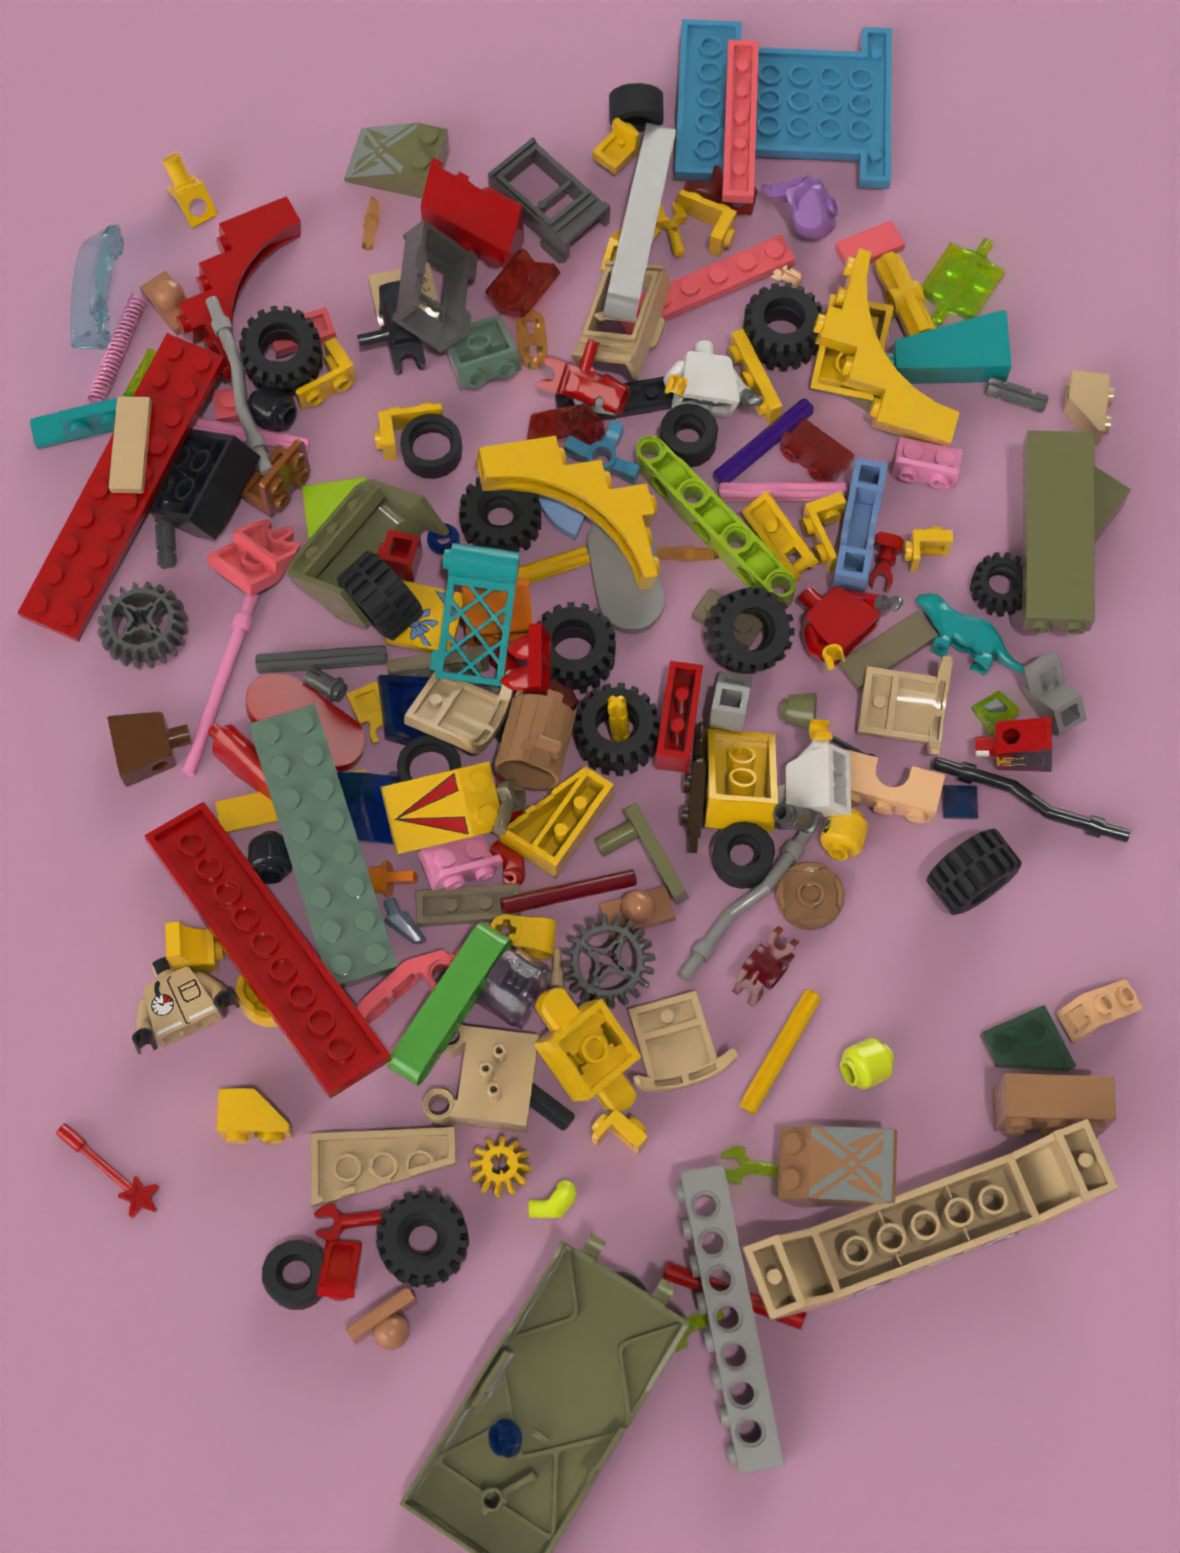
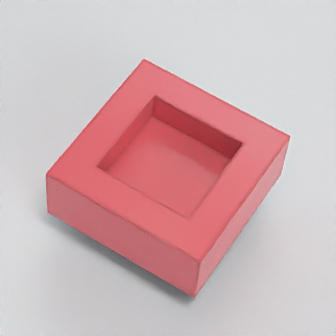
M233 388L214 390L213 397L217 421L227 423L240 422L235 409Z

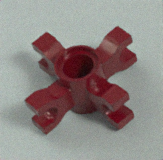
M777 926L769 935L768 947L762 943L759 944L735 977L739 983L736 984L732 991L738 995L744 988H748L752 992V998L748 1004L752 1007L762 998L763 987L765 986L771 990L785 974L789 964L795 957L791 952L797 947L799 941L794 938L787 946L783 945L779 940V936L784 929L780 926Z

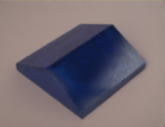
M379 675L377 677L385 740L406 745L409 741L419 736L429 735L404 724V715L431 677Z
M337 772L359 843L394 845L380 787L399 783V777L365 772Z

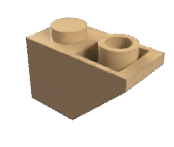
M1072 369L1066 383L1063 413L1079 432H1094V446H1098L1103 434H1109L1111 426V416L1106 415L1107 407H1111L1114 397V388L1109 387L1110 374Z

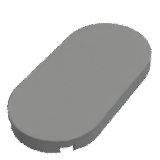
M594 522L588 532L587 548L590 555V565L602 618L607 616L611 622L610 625L622 633L637 634L647 631L655 625V622L661 617L664 610V592L660 575L657 576L652 589L639 591L632 569L621 550L607 533ZM652 537V546H650L652 556L654 557L656 556V552Z

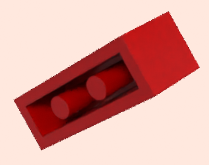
M670 660L655 769L682 773L689 772L703 665Z

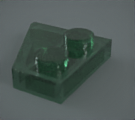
M1045 1005L983 1031L980 1034L995 1067L1070 1071L1076 1067Z

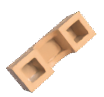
M845 749V751L850 752L851 807L862 805L873 808L874 812L881 815H892L894 813L905 816L908 821L913 823H932L937 812L945 774L912 766L906 783L899 787H889L881 783L877 778L876 766L878 757Z

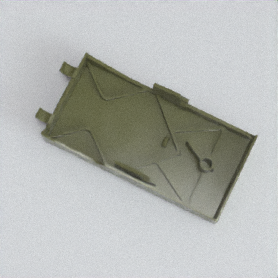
M591 1233L582 1250L574 1248L561 1240L554 1257L512 1325L502 1336L400 1502V1505L470 1553L553 1552L691 1326L690 1322L665 1307L676 1289L675 1286L661 1278L653 1294L649 1295L596 1260L606 1242Z

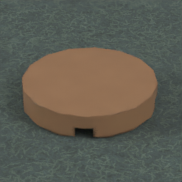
M806 861L794 864L786 871L777 884L775 901L779 913L788 923L798 929L816 930L825 928L836 920L844 904L845 891L841 879L836 873L834 874L829 870L827 866L822 863Z

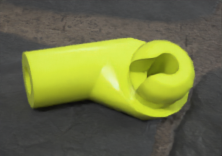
M569 1180L560 1181L556 1185L557 1189L548 1200H529V1218H560L564 1216L577 1198V1191L573 1182Z

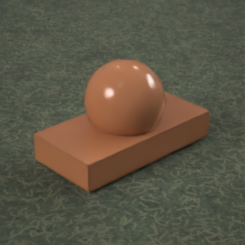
M165 270L141 285L140 290L177 336L182 333L176 321V317L179 316L178 302L186 300L188 297L185 295L182 286L173 280Z
M666 885L647 891H632L625 897L599 904L601 915H608V924H614V918L617 914L622 917L620 926L623 928L629 920H633L635 925L631 933L641 928L647 929L675 921L676 919ZM607 933L609 939L618 936V934L615 933Z
M404 1288L348 1325L345 1330L355 1345L373 1334L376 1343L380 1347L387 1350H395L402 1347L409 1337L410 1327L407 1320L401 1314L418 1303L410 1289Z

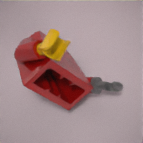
M839 586L833 587L823 597L814 588L808 587L798 598V602L808 610L802 625V636L807 653L825 662L828 670H833L838 666L839 661L845 662V657L878 627L881 617L879 611L884 612L891 608L893 612H896L903 605L902 597L892 596L888 598L886 595L851 589L844 590Z

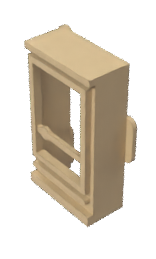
M605 260V268L577 347L573 349L571 355L576 365L579 366L587 340L598 341L600 345L594 361L626 364L632 378L639 379L649 348H654L659 344L665 326V320L660 316L671 287V282L664 265L647 264L643 287H648L639 316L635 319L636 324L632 335L601 332L605 320L622 321L603 316L615 262Z

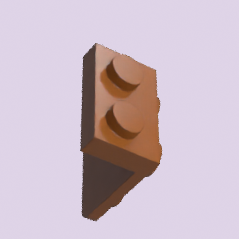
M299 438L287 450L278 445L269 455L272 465L270 471L266 475H261L258 469L246 483L240 494L243 500L271 518L278 510H283L287 506L293 491L298 486L304 485L310 476L311 469L305 443Z

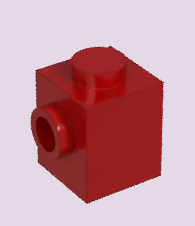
M388 529L385 542L380 543L377 555L402 580L415 582L423 555L421 537Z

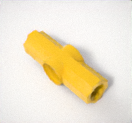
M892 251L883 254L881 258L875 261L874 269L885 290L886 304L894 306L893 316L898 317L907 337L936 329L925 307V296L922 286L917 280H912L900 253L896 254Z

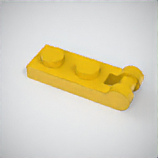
M765 491L741 511L763 543L793 575L795 581L802 577L801 573L807 568L811 567L813 569L820 563L818 557L809 548L769 492ZM798 550L801 557L792 563L788 557Z

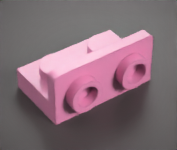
M899 437L891 476L908 483L921 482L930 484L937 489H955L963 450Z
M483 834L423 848L418 853L419 860L433 891L443 888L447 891L455 890L463 886L465 882L472 880L477 882L487 881L496 875L497 869L503 862L500 854L492 856L489 852L490 849Z

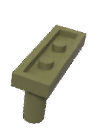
M637 803L625 809L629 817L628 821L594 839L603 857L640 837L677 905L689 899L684 886Z

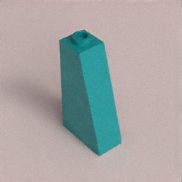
M999 310L894 340L892 353H887V356L897 371L910 384L988 382L991 377L1007 382L1012 367L1007 311Z

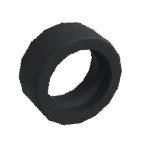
M440 414L418 416L406 425L401 434L400 446L404 463L412 473L422 478L436 479L447 476L456 469L461 461L462 438L458 427L447 417ZM440 433L449 439L451 446L450 451L442 458L424 460L414 454L413 443L423 434Z
M431 735L419 736L409 741L400 751L397 761L399 782L412 779L410 775L411 762L422 753L435 752L442 754L449 762L450 770L461 767L460 755L455 746Z

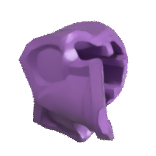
M809 174L787 182L773 183L771 185L765 183L762 185L761 188L768 197L777 198L780 202H789L791 204V220L794 221L795 227L802 237L810 240L820 239L831 234L836 225L835 216L839 215L838 205L835 198L830 197L821 179L812 178Z

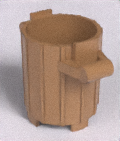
M520 689L512 700L494 771L503 780L516 777L515 791L525 789L547 791L558 786L576 717V711L562 702L563 694L548 689L546 696L523 694V690Z

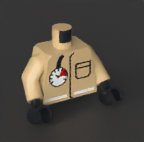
M167 957L160 958L150 965L156 980L143 987L145 996L138 1002L135 1033L132 1036V1041L138 1054H142L141 1048L147 1044H151L153 1050L158 1049L157 1042L164 1048L223 1020L227 1016L224 1011L228 1006L235 1005L238 1009L240 1004L230 990H227L221 982L203 971L193 973L189 966L175 971Z

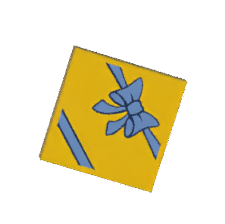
M403 581L420 602L423 614L394 641L385 638L386 644L425 653H432V649L439 650L446 590ZM454 592L453 599L463 609V594ZM452 605L451 617H453L456 613H458L457 610L454 608L453 605ZM461 615L450 623L449 633L454 639L457 636L462 618ZM449 639L447 642L446 651L453 647V644L450 642Z

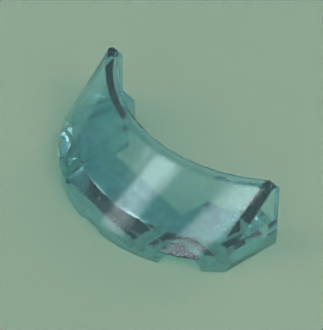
M110 224L86 238L80 247L74 269L71 293L70 332L72 348L107 350L111 342V334L109 331H106V324L110 320V312L107 305L113 261L118 259V255L123 254L124 239L119 224Z

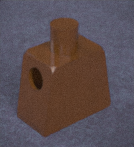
M162 712L107 717L119 775L126 787L174 768L177 763L173 748L192 744L188 725L169 728Z

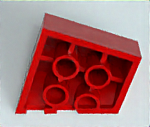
M433 157L420 205L422 220L429 222L468 251H474L478 260L484 261L494 268L501 267L511 270L524 243L523 205L490 187L480 189L474 186L468 180L469 176L460 171L457 176L441 168L443 162Z

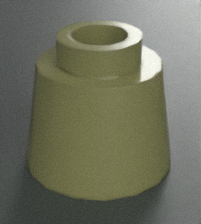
M817 693L792 694L788 696V699H782L781 719L787 720V725L809 729L811 720L816 719Z

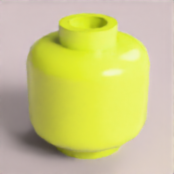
M867 1038L844 1050L842 1061L840 1062V1071L844 1080L850 1086L867 1090L891 1077L894 1055L888 1045L882 1044L877 1039Z

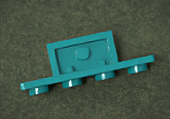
M117 398L31 418L30 425L36 448H44L114 431Z

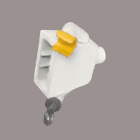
M706 340L697 342L695 344V351H688L682 361H676L663 379L666 386L664 393H674L672 408L687 403L696 404L709 410L713 416L730 418L740 401L746 405L760 406L764 403L763 398L757 396L752 389L746 386L738 372L733 369L732 360L728 356L714 354V344Z

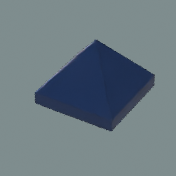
M943 785V819H978L977 786Z

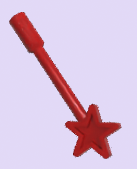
M66 1123L58 1128L56 1135L74 1151L81 1152L126 1191L119 1193L118 1197L130 1203L129 1216L131 1218H134L142 1208L154 1213L157 1211L151 1200L153 1195L159 1190L157 1184L144 1187L137 1176L133 1177V1184H131L89 1148L87 1141Z

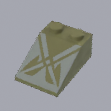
M418 122L361 128L344 177L345 182L422 199L432 158L434 157L442 161L441 168L444 169L450 152L448 129Z

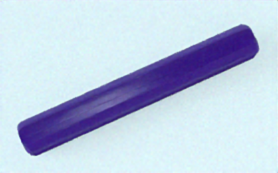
M806 398L798 401L714 471L713 477L719 485L722 482L733 481L809 418L814 412V406Z

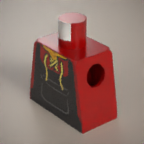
M1051 717L998 721L995 723L996 736L975 737L976 757L996 756V767L998 770L1051 772Z

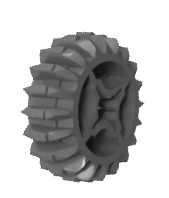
M146 581L143 588H139L138 584L133 582L132 590L129 591L120 586L119 591L121 595L116 597L110 594L109 600L112 605H102L101 610L104 615L98 616L97 622L100 628L97 632L100 639H102L101 644L104 650L110 651L109 654L112 659H120L125 667L133 661L134 667L138 670L143 662H147L148 667L151 669L154 667L155 660L159 659L161 663L166 664L165 655L169 653L176 656L177 650L174 645L184 646L185 640L182 635L188 634V627L185 624L188 622V616L183 611L182 601L176 600L173 591L166 592L161 584L153 589L148 581ZM168 614L167 627L161 634L158 627L163 622L162 618ZM125 617L128 623L123 628L124 633L118 637L119 625Z
M602 914V925L597 926L594 918L589 917L588 923L591 929L585 931L584 927L578 924L576 929L582 936L577 939L573 935H568L567 940L575 946L574 949L562 948V953L566 956H572L571 961L561 962V967L564 969L572 968L573 970L572 973L564 976L565 982H571L575 979L578 981L571 989L573 994L578 993L581 989L586 990L581 999L583 1002L589 1001L592 995L596 996L595 1000L608 998L609 1008L614 1009L616 1005L614 998L620 997L624 1006L629 1004L625 995L631 991L636 999L641 997L640 992L635 986L639 983L645 988L649 987L650 983L641 977L643 973L654 975L655 970L651 967H646L645 962L655 961L656 957L655 954L644 955L643 950L651 948L653 944L650 940L640 944L639 939L645 935V931L641 928L635 934H632L631 930L635 925L633 920H629L623 928L620 926L622 922L621 915L617 914L615 916L614 924L612 925L608 924V915ZM599 934H618L616 939L606 948H598L588 943L590 939ZM627 940L632 943L637 952L638 962L636 971L630 969L621 961V952ZM615 950L617 957L614 960L618 961V966L624 969V971L609 966L600 975L602 971L600 965L603 963L599 962V957L593 954V952L609 956ZM581 952L587 954L596 963L593 977L589 983L585 981L580 971L579 960ZM611 974H618L630 980L618 989H598L600 984Z

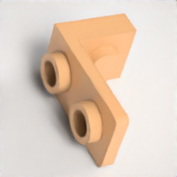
M1123 979L1081 994L1057 1011L1056 1014L1072 1043H1076L1108 1023L1138 1013L1143 1007L1128 981Z

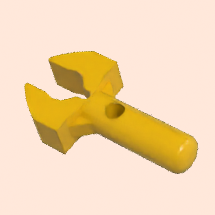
M672 202L674 216L673 220H670L669 217L664 215L663 205L660 204L656 226L667 230L673 255L675 257H682L685 255V248L679 227L686 224L687 216L685 209L676 202Z

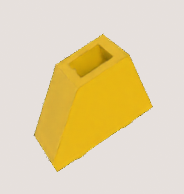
M255 1088L218 1090L216 1131L222 1139H226V1143L245 1144L248 1143V1138H262V1142L266 1144H281L284 1142V1138H293V1130L289 1123Z

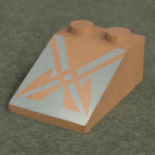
M836 1126L781 1128L777 1200L799 1208L895 1203L897 1130Z

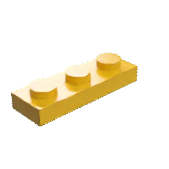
M742 328L731 332L730 346L727 347L728 356L732 360L733 365H738L741 371L740 377L746 386L752 389L757 396L763 398L764 403L754 407L759 416H764L769 426L781 416L783 405Z

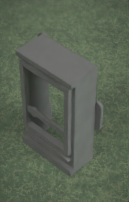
M534 137L488 173L490 188L523 205L524 223L541 238L540 247L558 263H565L567 261V258L570 257V242L595 221L598 220L605 227L610 224V205L606 201H601L538 145ZM532 163L536 164L559 186L545 200H540L537 206H534L509 183ZM564 191L574 201L550 220L540 210L546 209L547 204Z
M422 220L403 235L405 246L397 311L393 314V321L439 352H442L461 338L466 339L470 335L471 314L465 309L468 279L476 277L478 258L474 251H468L429 222ZM426 261L444 273L440 304L438 301H433L420 292ZM419 299L431 305L434 310L439 311L438 320L419 308Z

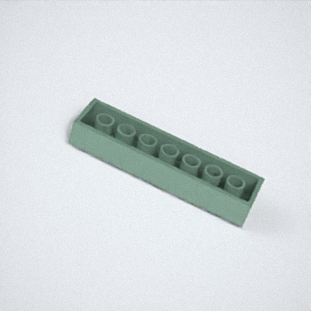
M308 705L248 724L321 961L342 989L391 974L398 965L316 705Z

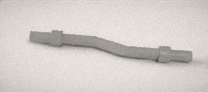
M212 296L207 298L205 302L212 318L211 326L214 334L220 338L231 366L234 404L247 437L245 443L261 456L257 465L261 475H266L272 468L266 452L268 446L264 436L259 434L247 404L244 365L232 336L233 327L229 317L224 316L218 298Z
M817 828L810 833H805L800 829L794 839L788 840L780 851L782 855L763 881L724 910L704 939H699L691 949L692 955L677 974L680 979L689 982L702 963H708L715 953L714 947L733 921L773 891L792 863H797L805 853L804 847Z

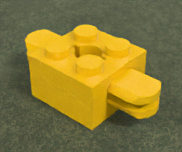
M562 988L547 990L541 993L536 1000L535 1008L549 1028V1031L534 1042L533 1045L573 1102L591 1100L596 1096L608 1112H612L615 1108L618 1111H625L631 1108L637 1095L623 1072L642 1056L602 998L584 1002L577 1007L569 994Z

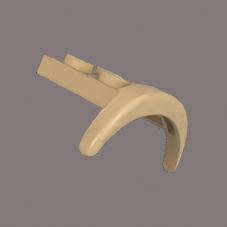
M942 657L936 676L867 666L857 734L926 744L929 754L939 755L941 753L945 709L953 665L952 657Z
M435 670L404 715V724L457 746L469 753L480 754L492 742L503 724L514 690L502 684L499 695H496L465 681L436 678Z
M696 991L628 1009V1015L647 1073V1077L636 1075L633 1078L636 1086L645 1092H671L703 1083L723 1073L738 1057L737 1050L732 1048L717 1058Z

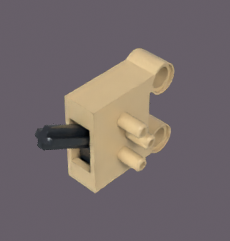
M461 1025L456 1032L460 1036L459 1040L453 1045H448L442 1056L447 1058H455L464 1052L458 1100H454L452 1094L442 1088H435L429 1091L423 1100L425 1116L428 1122L436 1127H445L452 1123L527 1133L531 1108L562 1131H565L575 1118V1114L534 1084L538 1051L533 1043L539 1039V1034ZM439 1100L446 1101L450 1105L448 1111L443 1115L433 1114L430 1108L434 1102Z

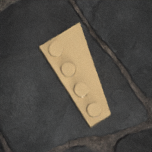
M455 1127L311 1133L312 1208L456 1166Z

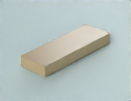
M117 396L109 490L111 493H144L152 409L150 397Z

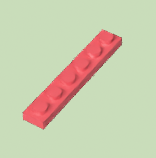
M728 39L722 202L753 203L759 41Z
M780 234L671 282L660 317L667 321L769 277L774 274L773 272L776 269H782L786 265L792 267L795 265L796 258L784 237ZM646 293L640 296L636 317L639 316ZM617 321L624 334L632 335L636 323Z

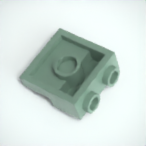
M500 314L471 323L469 337L466 339L461 338L446 349L461 389L469 386L471 388H479L486 381L498 377L508 379L516 371L522 370L518 349Z

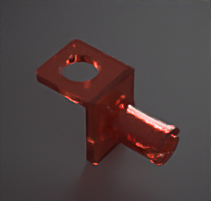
M714 165L710 181L687 180L685 182V191L695 192L705 199L725 204L737 211L736 215L753 214L758 193L756 187H754L753 203H746L742 207H734L731 202H722L723 173L719 165Z

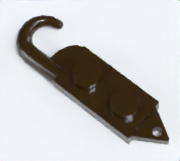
M703 721L699 722L696 728L692 772L685 773L683 793L690 794L689 805H682L681 825L687 826V837H689L688 853H697L698 838L701 837L707 753V724Z

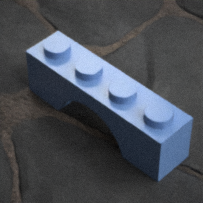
M862 458L855 459L832 588L839 586L844 590L851 589L865 592L888 463Z

